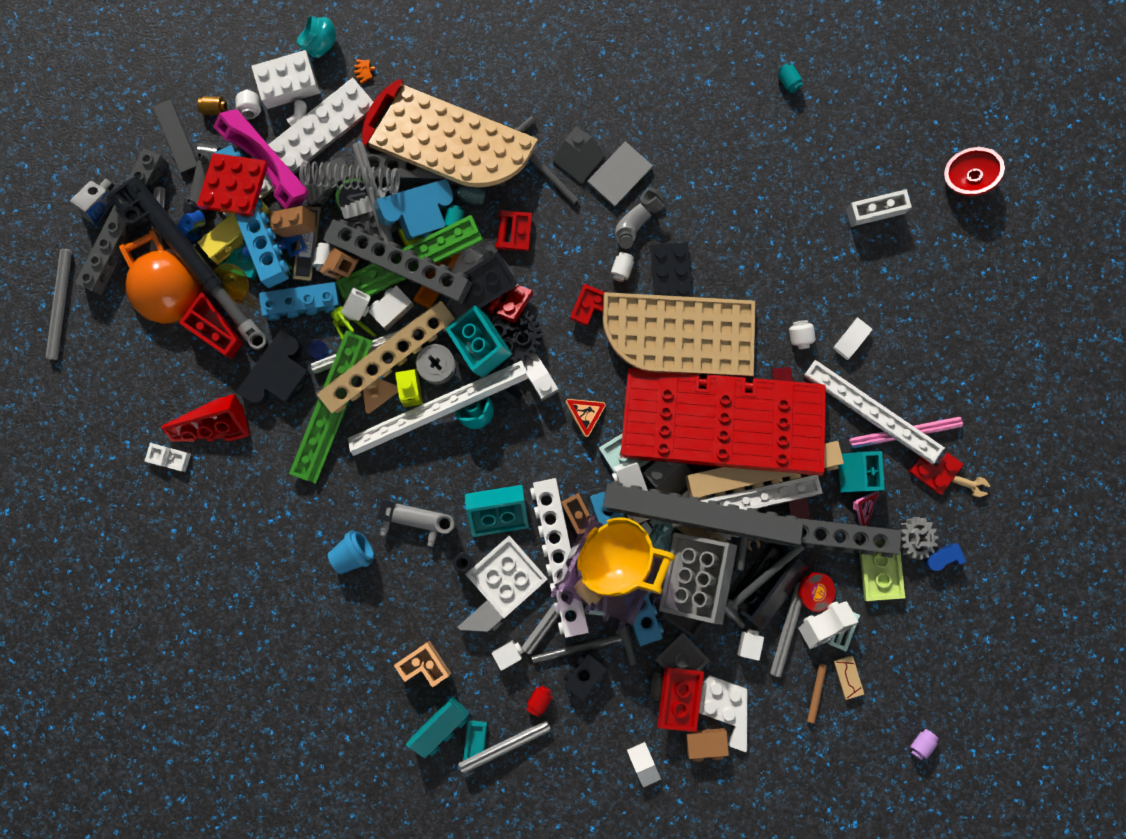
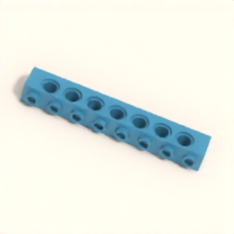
M232 145L215 152L217 154L244 157L240 150L237 151ZM258 198L253 217L235 214L260 281L267 288H270L289 279L287 274L289 268L286 262L281 259L282 251L279 245L275 244V233L267 224L270 222L269 218L262 211L263 203Z
M605 491L588 497L598 529L608 523L606 520L625 518L624 514L615 512L611 516L604 515L602 505ZM638 588L634 592L622 595V599L637 644L643 646L663 639L661 634L664 631L661 623L656 620V607L654 603H650L648 596H651V592ZM638 598L644 600L642 609L635 607V601ZM644 617L650 619V625L647 628H643L641 625V620Z

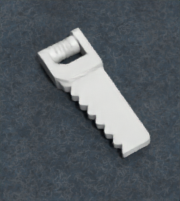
M380 189L378 192L380 198H383L386 192H382ZM365 196V199L361 198L360 201L356 200L355 203H350V205H345L344 208L340 207L345 219L373 211L368 196Z

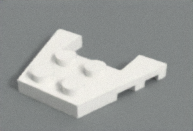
M709 675L702 685L699 713L733 725L734 728L728 745L746 752L747 689Z

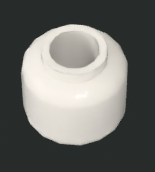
M244 90L236 95V109L245 119H254L260 114L261 104L257 93L251 90Z
M808 320L794 322L793 326L789 328L791 344L798 346V349L810 348V344L816 340L814 326L808 323Z

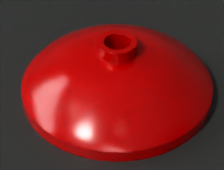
M974 147L965 149L954 155L947 163L944 172L945 181L952 191L960 195L978 196L993 190L1003 179L1005 172L1004 161L998 153L988 148Z

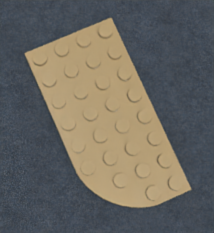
M404 85L368 143L371 148L461 185L487 187L505 182L518 174L528 162L538 143V139Z
M604 292L603 329L605 336L616 354L631 366L648 372L754 376L755 301Z

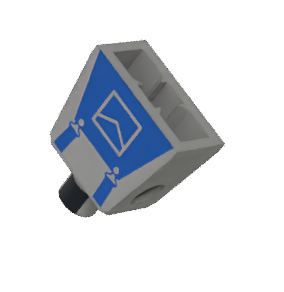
M104 179L100 185L89 181L70 202L83 218L97 226L113 204V202H108L106 197L115 186L107 179Z

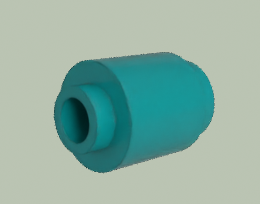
M787 63L778 69L779 73L777 76L785 89L789 90L790 93L803 86L802 78L793 64L789 65Z
M451 205L450 208L446 209L445 227L464 218L465 211L461 210L460 206Z

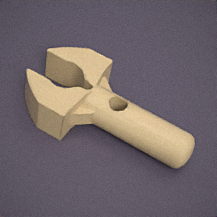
M955 475L952 480L953 483L970 488L972 496L982 497L988 494L981 492L976 486L990 487L987 480L981 477L971 481Z

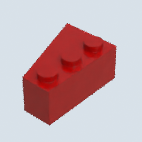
M203 292L200 293L179 322L182 326L231 359L243 345L209 296Z

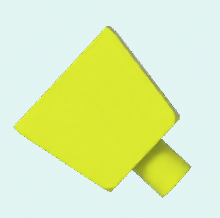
M418 370L396 372L398 394L404 407L423 405Z

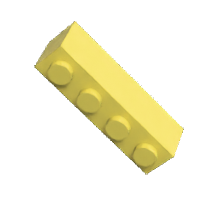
M262 201L263 207L261 209L266 213L270 221L271 210ZM231 213V215L218 223L213 230L205 234L197 242L217 265L231 255L230 253L234 249L237 250L244 244V237L235 214Z

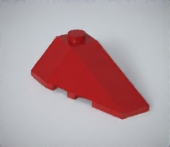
M235 394L209 402L161 427L171 442H194L196 439H207V441L225 439V441H234L249 436L244 407Z

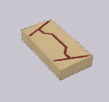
M853 656L833 660L844 699L847 700L864 695Z

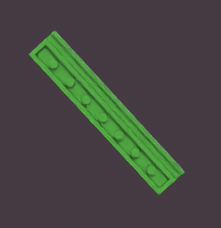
M469 215L401 250L405 252L407 249L412 250L418 254L417 257L421 259L424 256L435 261L434 265L483 242V238L473 216ZM402 256L396 258L395 264L401 262ZM418 263L412 266V271H416L418 269ZM370 264L350 274L349 278L344 277L336 281L346 302L353 288L371 297L405 280V278L377 265Z
M346 330L323 388L366 357L372 340ZM354 376L351 379L352 386L355 387L359 376ZM338 388L335 392L336 397L339 399L344 398L346 390ZM318 399L290 469V475L316 484L346 407L339 413L335 411L331 413L321 399Z

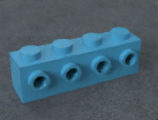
M335 282L259 293L262 316L269 321L280 320V317L284 316L296 318L299 317V314L305 313L306 315H316L319 311L331 313L341 306L340 292Z

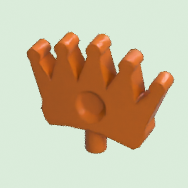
M357 59L356 62L360 64L354 65L357 69L354 73L359 74L356 78L362 79L360 83L363 84L373 79L371 71H374L375 67H370L369 60Z

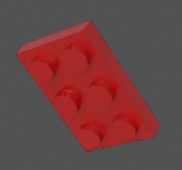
M665 667L658 728L697 732L704 677L703 671Z

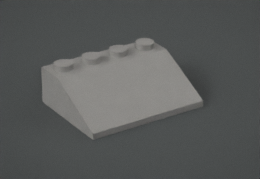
M674 533L670 553H673L676 557L674 561H671L666 573L659 611L709 623L723 624L737 545Z

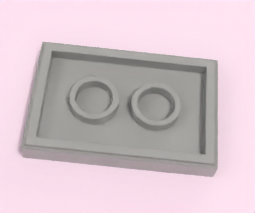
M625 141L587 183L615 208L652 169L653 165Z

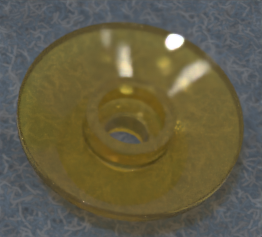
M222 264L215 269L214 272L217 274V277L223 282L222 287L232 300L241 299L247 294L249 280L242 269L233 264Z

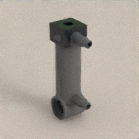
M203 143L199 144L197 149L198 161L189 198L185 199L183 212L186 214L199 210L207 220L209 210L200 209L197 203L211 161V154L221 150V147Z

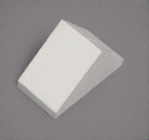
M645 742L627 750L643 787L661 780Z

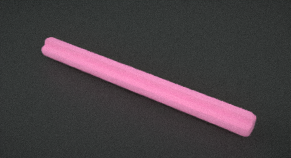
M961 417L915 425L914 427L924 434L962 427L963 422ZM886 432L854 437L849 442L851 448H858L896 439Z

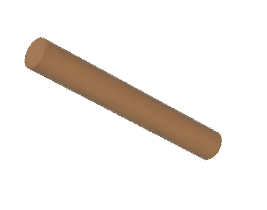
M819 663L807 722L814 724L827 665Z

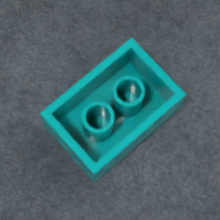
M476 305L446 328L447 333L472 372L482 378L512 355L486 313Z

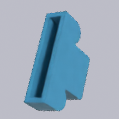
M444 179L379 198L374 202L373 206L379 221L383 225L392 226L399 220L406 240L412 241L421 237L423 239L445 227L440 210L446 209L451 204L453 193L448 180Z

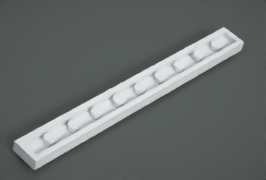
M519 361L348 438L350 452L355 456L528 379L525 365L522 361Z

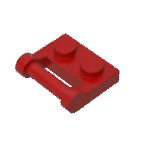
M500 210L498 214L500 218L498 242L495 243V249L529 252L532 213ZM507 219H513L510 242H505Z

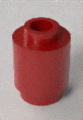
M542 685L540 688L536 687L527 703L528 707L526 710L540 717L541 714L545 713L553 698L551 695L552 691Z

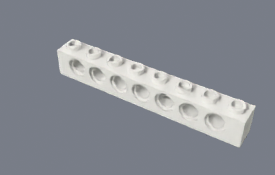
M556 478L534 482V488H530L532 500H537L538 507H534L536 519H541L542 526H538L540 538L544 537L546 545H542L544 557L548 556L550 564H546L548 576L552 575L554 583L550 584L552 595L557 596L558 603H554L556 615H561L562 622L558 623L560 635L564 634L566 638L589 633L582 599L573 588L578 580ZM544 496H549L552 499V503L545 506L541 503V499ZM546 516H555L556 522L548 525L545 522ZM551 534H558L560 536V541L557 544H552L549 541ZM562 553L564 561L561 563L554 562V554ZM560 572L568 574V580L564 583L557 580V575ZM564 591L571 592L572 600L570 602L562 601L561 594ZM569 610H573L576 613L577 617L573 622L565 619V613Z

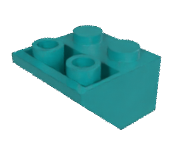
M882 451L842 454L844 463L838 465L840 493L885 490Z

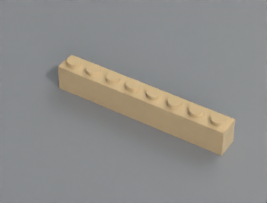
M839 442L826 443L824 468L827 471L839 469L838 465L844 463ZM722 467L687 475L685 480L689 496L705 500L708 499L707 495L714 494L715 497L727 495L726 491L733 489L734 493L745 491V486L752 485L754 489L764 486L763 482L771 481V484L783 482L782 478L788 476L790 480L801 478V474Z

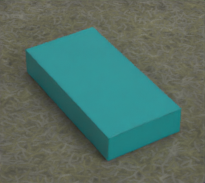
M468 720L463 761L485 750L487 722Z

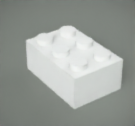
M306 50L252 66L261 101L267 109L320 94L311 59Z

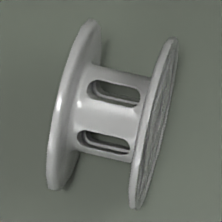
M428 345L417 356V370L423 379L429 383L443 384L450 380L455 373V359L450 350L443 345ZM434 358L436 362L440 361L439 365L442 368L440 371L436 367L433 368L434 365L430 361Z

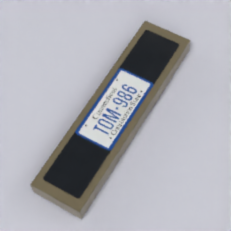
M304 206L315 213V232L302 234L307 249L295 255L292 279L313 282L315 267L312 265L315 247L318 244L322 209L321 207ZM299 240L297 241L296 251L301 248Z

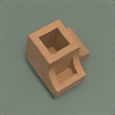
M333 246L320 272L336 280H339L342 276L349 278L360 259Z

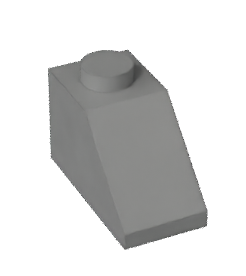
M487 600L463 621L458 628L460 630L487 632L492 628L495 631L502 624L500 620L503 617Z

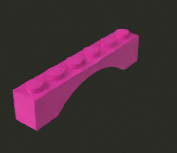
M237 109L219 113L213 127L225 141L243 149L254 159L265 160L269 164L266 173L271 180L274 197L284 209L302 205L309 191Z

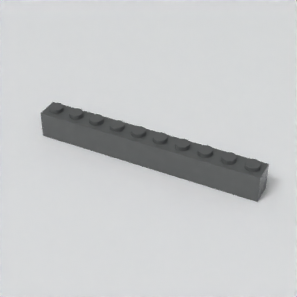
M620 482L607 483L602 505V510L791 547H797L801 544L803 521L797 520L798 517L787 515L786 517H780L775 512L759 513L758 509H739V506L734 504L723 506L718 501H700L701 499L698 497H689L687 499L682 498L677 493L666 495L661 494L662 491L657 489L646 491L636 485L625 487Z

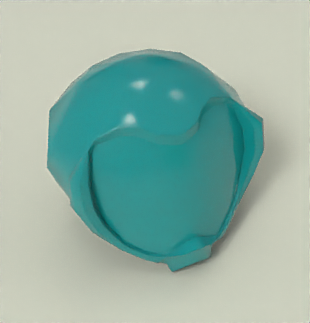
M309 16L305 29L297 37L296 43L299 44L302 50H306L310 56L320 58L335 43V26L330 18Z

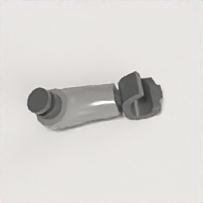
M653 187L646 189L640 198L644 205L642 206L639 203L617 224L615 238L622 248L628 249L633 246L637 231L652 216L650 212L654 214L664 208L663 202L665 198L659 189L656 190Z

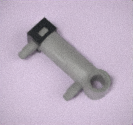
M384 500L381 502L378 519L383 520L381 536H386L390 522L430 530L427 544L429 547L434 546L437 532L448 534L456 526L455 519L450 515ZM445 518L450 521V527L446 530L440 526L441 521Z

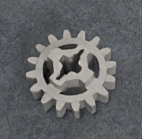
M913 517L912 519H906V523H901L903 529L901 530L900 548H904V555H908V558L922 560L923 558H929V553L935 552L933 547L938 546L935 540L939 539V537L934 536L937 529L931 528L932 522H927L926 518Z

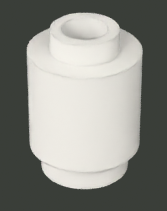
M318 243L317 247H315L312 266L316 268V271L320 272L333 248L332 245Z
M620 252L619 256H616L610 273L614 280L619 282L628 280L634 264V257L632 255Z

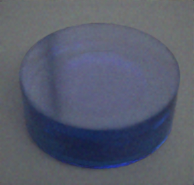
M314 340L308 346V353L312 358L321 360L327 356L328 347L323 341Z

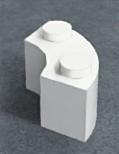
M847 601L840 604L834 602L823 613L815 617L811 615L803 620L804 623L798 629L810 649L830 641V638L834 635L842 634L858 623Z

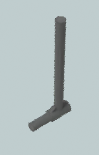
M530 116L519 127H516L515 130L524 133L536 121ZM532 153L529 160L575 205L579 199Z
M800 544L791 549L733 600L727 599L725 614L740 628H744L746 622L738 615L737 606L803 551L804 547Z
M628 625L618 627L615 635L532 656L533 664L619 642L625 648L629 666L637 664Z

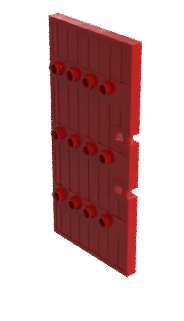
M628 368L620 458L823 476L826 384L753 378L752 383H746V378L707 375L706 379H699L700 374L648 372L636 368ZM699 386L706 387V389H699ZM745 390H750L752 393H745Z

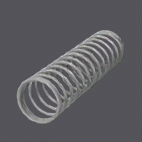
M304 160L300 165L299 177L303 186L315 184L319 187L322 184L323 187L329 185L331 188L337 186L340 189L344 186L345 189L352 187L353 190L358 187L360 190H364L366 187L368 191L373 188L376 192L380 189L382 192H386L388 189L390 193H397L400 185L399 170L394 168L391 173L388 167L386 171L387 187L383 190L381 186L383 168L380 167L379 188L376 190L374 187L376 168L373 166L371 171L372 187L368 189L369 169L365 166V185L363 188H360L361 166L358 165L356 170L357 186L353 188L354 167L351 164L349 168L350 185L346 187L347 168L343 164L341 171L343 184L339 187L337 184L339 165L336 163L334 167L335 184L331 186L332 165L330 162L327 165V185L323 184L325 174L323 162H321L319 167L320 184L317 185L315 181L318 168L315 161L312 165L313 183L309 184L310 163ZM314 164H315V166H316L315 178H314ZM323 165V175L321 178V166ZM329 165H330V177L328 176ZM345 167V176L343 178V170ZM303 169H304L305 180H306L305 183H304V179H303ZM396 172V181L394 186V177Z

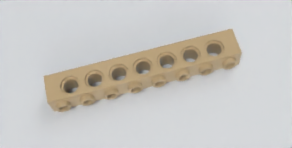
M438 301L319 391L317 396L331 413L334 411L339 413L346 407L345 403L351 399L353 402L362 395L360 392L363 389L367 388L369 390L377 384L376 379L380 376L384 378L392 372L391 368L396 364L400 366L408 360L406 357L410 353H418L423 348L422 344L426 341L430 343L438 337L437 333L443 330L445 332L446 328L452 324L451 322L455 318L443 302ZM431 318L437 320V327L434 329L428 325ZM416 329L422 332L420 340H415L413 337V332ZM400 341L407 343V349L404 352L398 350V343ZM389 352L392 355V360L386 364L383 362L382 356L384 353ZM370 364H374L377 367V372L374 375L367 373V367ZM354 376H359L362 380L358 387H354L351 384V379ZM338 388L346 390L344 398L339 399L336 397L335 392Z

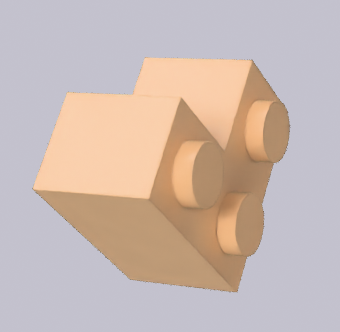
M430 641L394 665L404 682L422 671L432 687L451 674Z

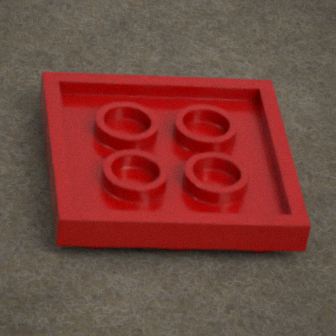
M213 153L197 206L200 209L253 217L269 164L265 160Z

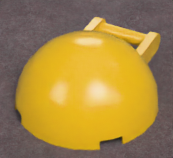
M628 518L606 520L607 524L599 529L594 527L585 537L578 553L577 568L581 571L582 582L590 590L610 597L627 595L638 588L661 595L663 590L661 586L670 563L674 561L676 555L653 548L648 533L637 522ZM655 556L663 558V561L652 585L645 581L652 571Z

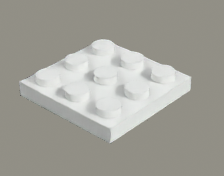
M510 535L465 574L503 618L548 580Z

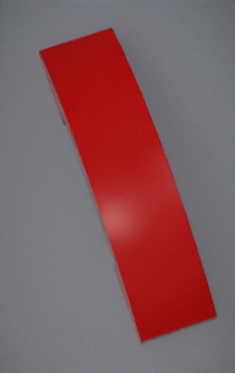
M400 79L391 83L377 96L366 115L363 125L362 143L368 151L371 149L368 142L376 131L374 128L388 102H393L404 86L403 81Z

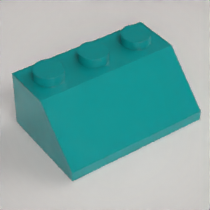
M522 485L465 494L466 512L472 537L529 528Z
M452 696L409 739L406 746L423 758H426L428 755L432 757L440 749L438 745L443 740L447 742L454 735L452 731L457 726L461 728L468 721L466 717L469 715V712Z

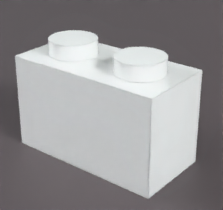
M395 286L394 288H389L380 301H375L370 306L368 312L387 331L414 305Z

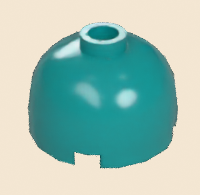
M488 396L458 409L454 413L459 422L465 427L480 429L492 420L494 406Z

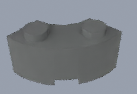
M342 157L329 161L332 165L331 186L335 184L334 167L336 163L339 165L338 186L343 184L341 178L343 164L347 168L346 180L349 179V167ZM328 163L324 164V165H325V174H324L323 184H324L325 186H326L327 183H328V181H327V165H328ZM329 165V170H328V176H329V177H330V165ZM345 167L343 170V178L345 176ZM312 173L310 174L309 184L313 183ZM317 173V178L315 181L317 185L320 184L319 173ZM307 184L305 187L309 193L306 199L311 206L324 204L328 201L329 196L337 191L338 187L331 188L329 185L323 187L322 184L317 187L315 184L312 186Z

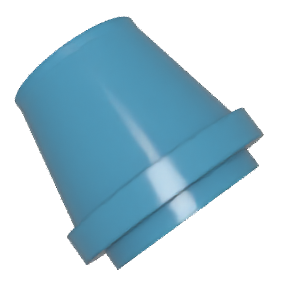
M354 530L346 533L345 538L328 552V559L332 567L339 574H344L362 566L367 567L373 563L374 552L369 541L362 533Z

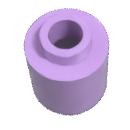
M925 729L919 733L910 746L912 749L911 753L920 760L923 758L928 759L938 745L937 741L939 738L931 731Z

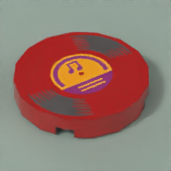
M817 572L805 576L798 589L801 604L808 610L815 612L826 610L835 598V586L831 578L826 574Z

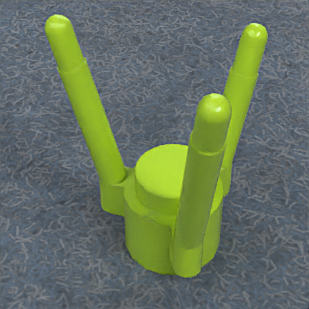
M343 306L336 308L331 313V317L334 319L332 323L336 327L341 340L344 334L340 325H346L352 333L354 332L349 323L350 319L341 313ZM353 320L371 336L376 337V334L360 320Z

